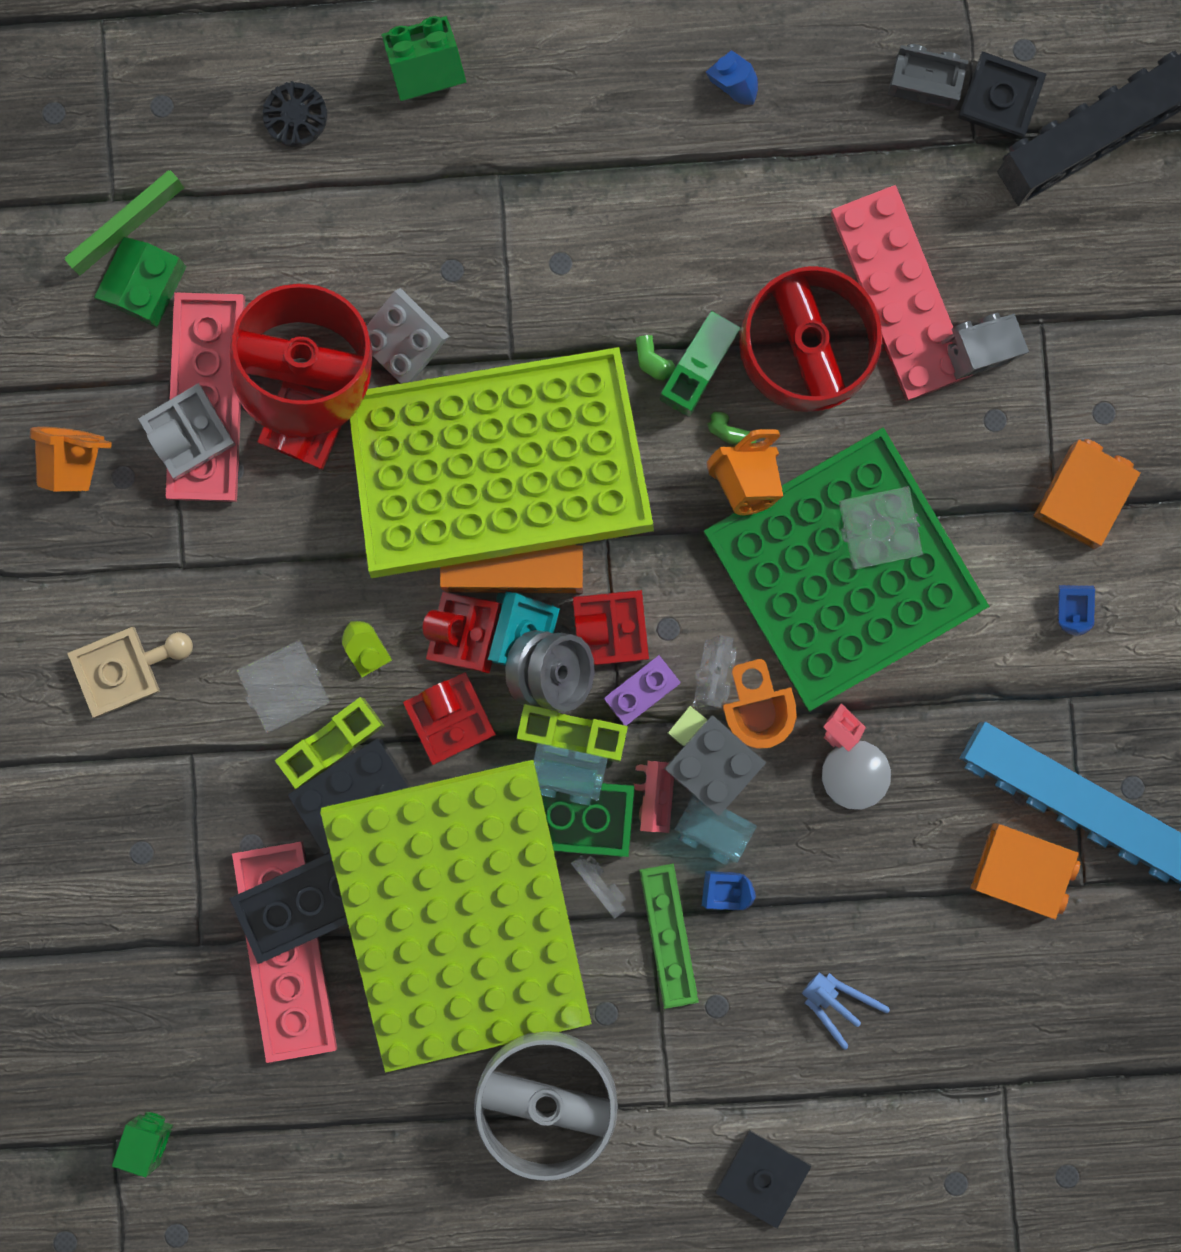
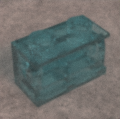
M537 743L534 764L541 795L555 798L556 791L570 794L569 801L590 806L591 799L599 800L608 758Z
M692 795L674 830L680 832L678 840L695 849L699 843L710 848L711 851L708 856L727 865L729 860L738 863L757 825L727 809L718 817Z

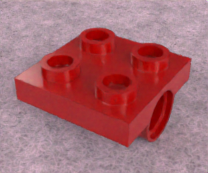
M283 381L277 395L285 399L302 401L326 397L304 386ZM341 426L330 432L308 437L283 435L263 427L257 442L272 450L323 470Z
M642 590L573 597L576 635L581 637L590 647L594 658V665L649 660Z
M442 592L438 610L429 611L423 621V634L426 639L430 640L426 660L490 673L492 661L488 660L502 604Z
M466 672L436 684L403 702L432 765L496 735Z

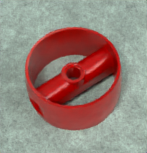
M818 266L793 269L768 282L750 303L740 333L741 359L751 382L770 401L786 409L801 412L831 409L853 397L874 371L882 346V328L879 314L866 290L846 274L834 269ZM810 286L831 290L845 298L857 310L866 327L869 341L866 367L863 374L847 388L829 342V331L821 320ZM772 296L775 298L809 396L795 394L778 386L763 372L753 354L750 340L751 320L760 306ZM809 332L814 333L819 339V345L813 348L807 347L803 344L801 336Z
M310 284L279 286L257 296L244 308L237 319L230 342V371L233 387L246 412L267 429L294 437L316 436L330 432L343 425L356 413L367 393L372 363V346L367 326L357 309L348 300L334 291ZM288 323L317 324L331 329L342 336L354 348L357 355L319 347L313 340L307 337H295L287 340L262 333L276 326ZM298 358H304L308 361L305 363H298L294 360ZM246 373L335 393L314 400L285 399L265 391L252 381Z

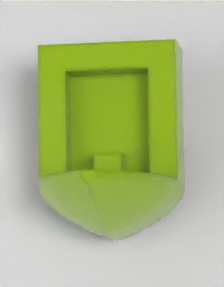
M363 621L349 622L342 636V645L361 677L392 661L388 651L370 624Z

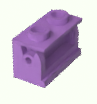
M658 655L608 694L604 701L620 722L627 726L681 682L660 655Z

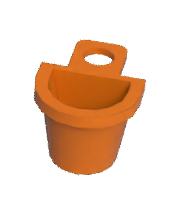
M57 427L30 428V438L35 440L37 486L54 492L89 491L98 449L111 448L112 442L104 440V436L85 431Z
M753 430L735 447H720L707 461L709 475L718 480L734 513L737 515L759 513L770 508L783 497L776 461L779 452L777 447H770L780 437L779 430ZM760 438H766L765 440H763V441H761V442L751 443V442H753L754 440H757V439H760Z
M762 659L734 666L732 675L739 701L722 705L726 722L731 732L747 746L756 749L771 748L783 742L792 732L797 719L796 703L792 688L774 692L767 664ZM756 669L761 673L762 683L759 688L751 690L743 685L742 675L746 670Z

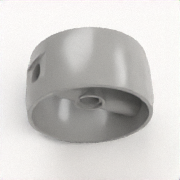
M552 1031L529 1033L520 1036L496 1052L481 1075L474 1102L476 1126L480 1138L489 1153L511 1172L525 1178L545 1181L569 1177L591 1165L604 1151L613 1135L618 1109L615 1083L608 1066L601 1056L580 1039ZM535 1045L561 1046L577 1052L597 1069L606 1085L609 1099L495 1072L494 1070L508 1056L526 1047ZM544 1096L551 1097L557 1105L556 1109L548 1114L540 1112L536 1106V1102ZM485 1109L534 1120L540 1125H554L599 1137L587 1150L570 1160L552 1164L534 1163L514 1155L497 1140L488 1124Z

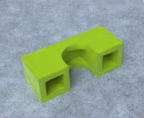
M359 697L332 717V720L309 738L301 740L277 758L275 762L294 788L297 789L323 773L385 725L365 698Z
M524 704L517 741L620 763L628 726L597 719L590 720L559 713V711Z

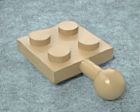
M130 627L67 654L93 718H97L159 693L160 689L150 665L169 657L175 660L187 658L192 652L193 643L185 633L176 632L166 639L164 645L144 652L135 627Z

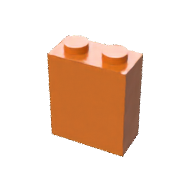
M1084 439V441L1077 440L1071 445L1033 517L1092 549H1096L1102 546L1141 472L1133 469L1134 464L1128 459L1117 455L1113 458L1102 452L1103 447L1098 443Z
M993 823L970 889L1056 920L1058 913L1063 914L1066 909L1069 895L1065 894L1069 881H1074L1079 872L1080 861H1077L1079 853L1007 826Z

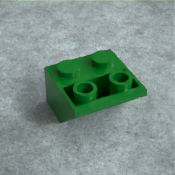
M447 16L428 17L419 24L408 27L396 26L390 29L389 32L381 34L400 101L467 83L457 44Z

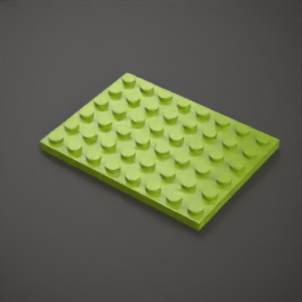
M619 347L371 388L367 390L361 406L350 418L368 570L371 578L654 531Z
M534 760L321 808V817L385 1073L505 1045L529 1033L543 1031L561 1032L592 1024Z

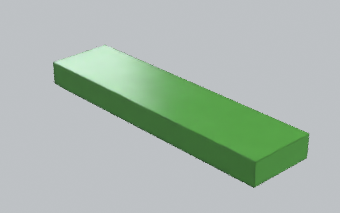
M168 170L68 254L64 260L81 276L119 244L123 237H127L183 190L184 186L174 173Z
M674 863L639 869L664 1009L699 1003Z

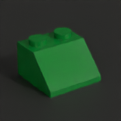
M123 237L94 298L157 328L187 266L179 257L154 245Z

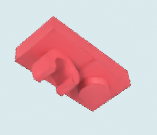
M841 703L831 713L823 726L827 730L824 739L833 747L841 748L843 746L849 752L859 742L866 727Z
M648 761L647 765L640 764L636 766L635 770L646 773V782L644 784H634L635 790L645 791L643 803L639 810L640 831L669 833L674 778L664 770L668 765L667 762Z

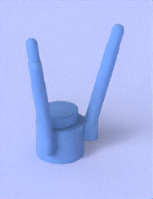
M819 972L802 991V994L808 998L805 1004L816 1013L834 1039L845 1050L848 1048V1044L820 1005L825 1009L829 1005L832 1006L856 1027H859L861 1022L835 999L839 993L834 988L884 1013H889L890 1009L879 1001L838 981L830 973L825 977Z

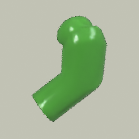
M644 335L636 337L638 361L641 370L656 380L670 379L675 370V364L671 360H665L655 354L653 336Z
M713 412L710 417L711 421L708 423L710 433L732 445H737L751 432L727 426L729 416L722 412Z

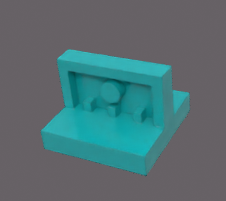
M506 591L504 594L498 592L496 602L501 603L502 608L488 660H491L492 663L506 666L509 651L515 641L524 633L535 630L554 633L560 608L517 593Z

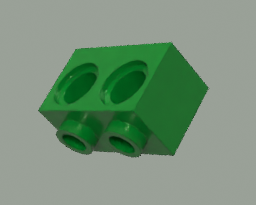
M145 1112V1115L139 1114L125 1125L112 1167L145 1178L160 1166L173 1125L166 1123V1118L157 1113Z

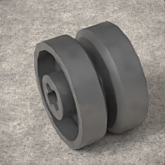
M538 630L526 632L515 641L508 653L505 667L507 686L511 696L519 704L561 712L574 710L586 700L592 689L595 675L593 655L590 647L581 637L572 634H554Z

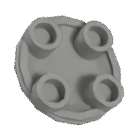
M859 741L849 752L842 746L841 748H834L827 754L822 766V782L826 793L834 803L847 809L862 810L875 805L885 796L891 782V769L886 756L878 747L866 741Z

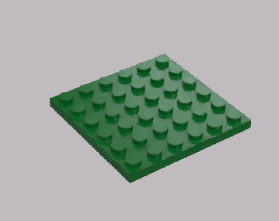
M884 427L782 485L783 497L770 508L752 515H737L734 513L703 531L808 712L990 607Z

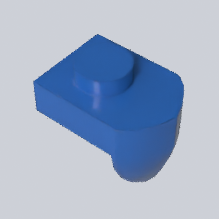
M731 50L709 68L706 74L713 84L730 95L734 101L744 105H754L758 92L757 75L748 61Z
M1059 585V626L1066 633L1073 636H1080L1089 632L1094 626L1095 587Z
M705 871L702 897L703 907L706 909L746 910L752 905L756 898L755 889L752 882L745 875L734 872Z

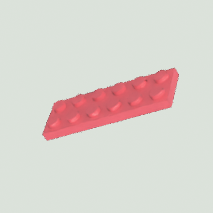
M896 185L832 209L830 213L858 283L869 294L878 311L882 328V342L906 402L970 378L972 375L956 380L954 376L955 370L947 349L948 345L953 343L942 344L941 342L953 334V325Z
M174 292L170 400L199 383L236 445L177 480L173 479L167 469V500L237 502L241 403L231 379L230 342L236 321L245 308V296L243 294Z
M303 841L232 854L238 894L307 864ZM319 937L260 964L257 963L246 938L266 1063L336 1051L337 1043Z

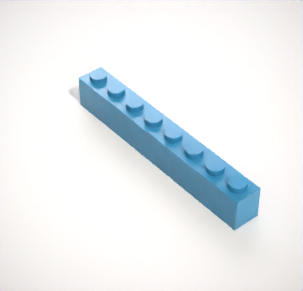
M979 722L959 758L967 763L965 766L966 770L980 778H983L985 774L998 780L995 786L1012 796H1014L1016 791L1028 797L1026 804L1042 813L1049 809L1059 815L1056 821L1074 831L1077 826L1089 832L1087 839L1103 848L1110 844L1120 850L1118 856L1133 865H1137L1140 861L1150 867L1148 873L1165 883L1172 879L1181 885V833L989 723Z

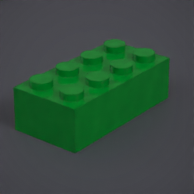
M538 778L554 851L629 857L634 786Z

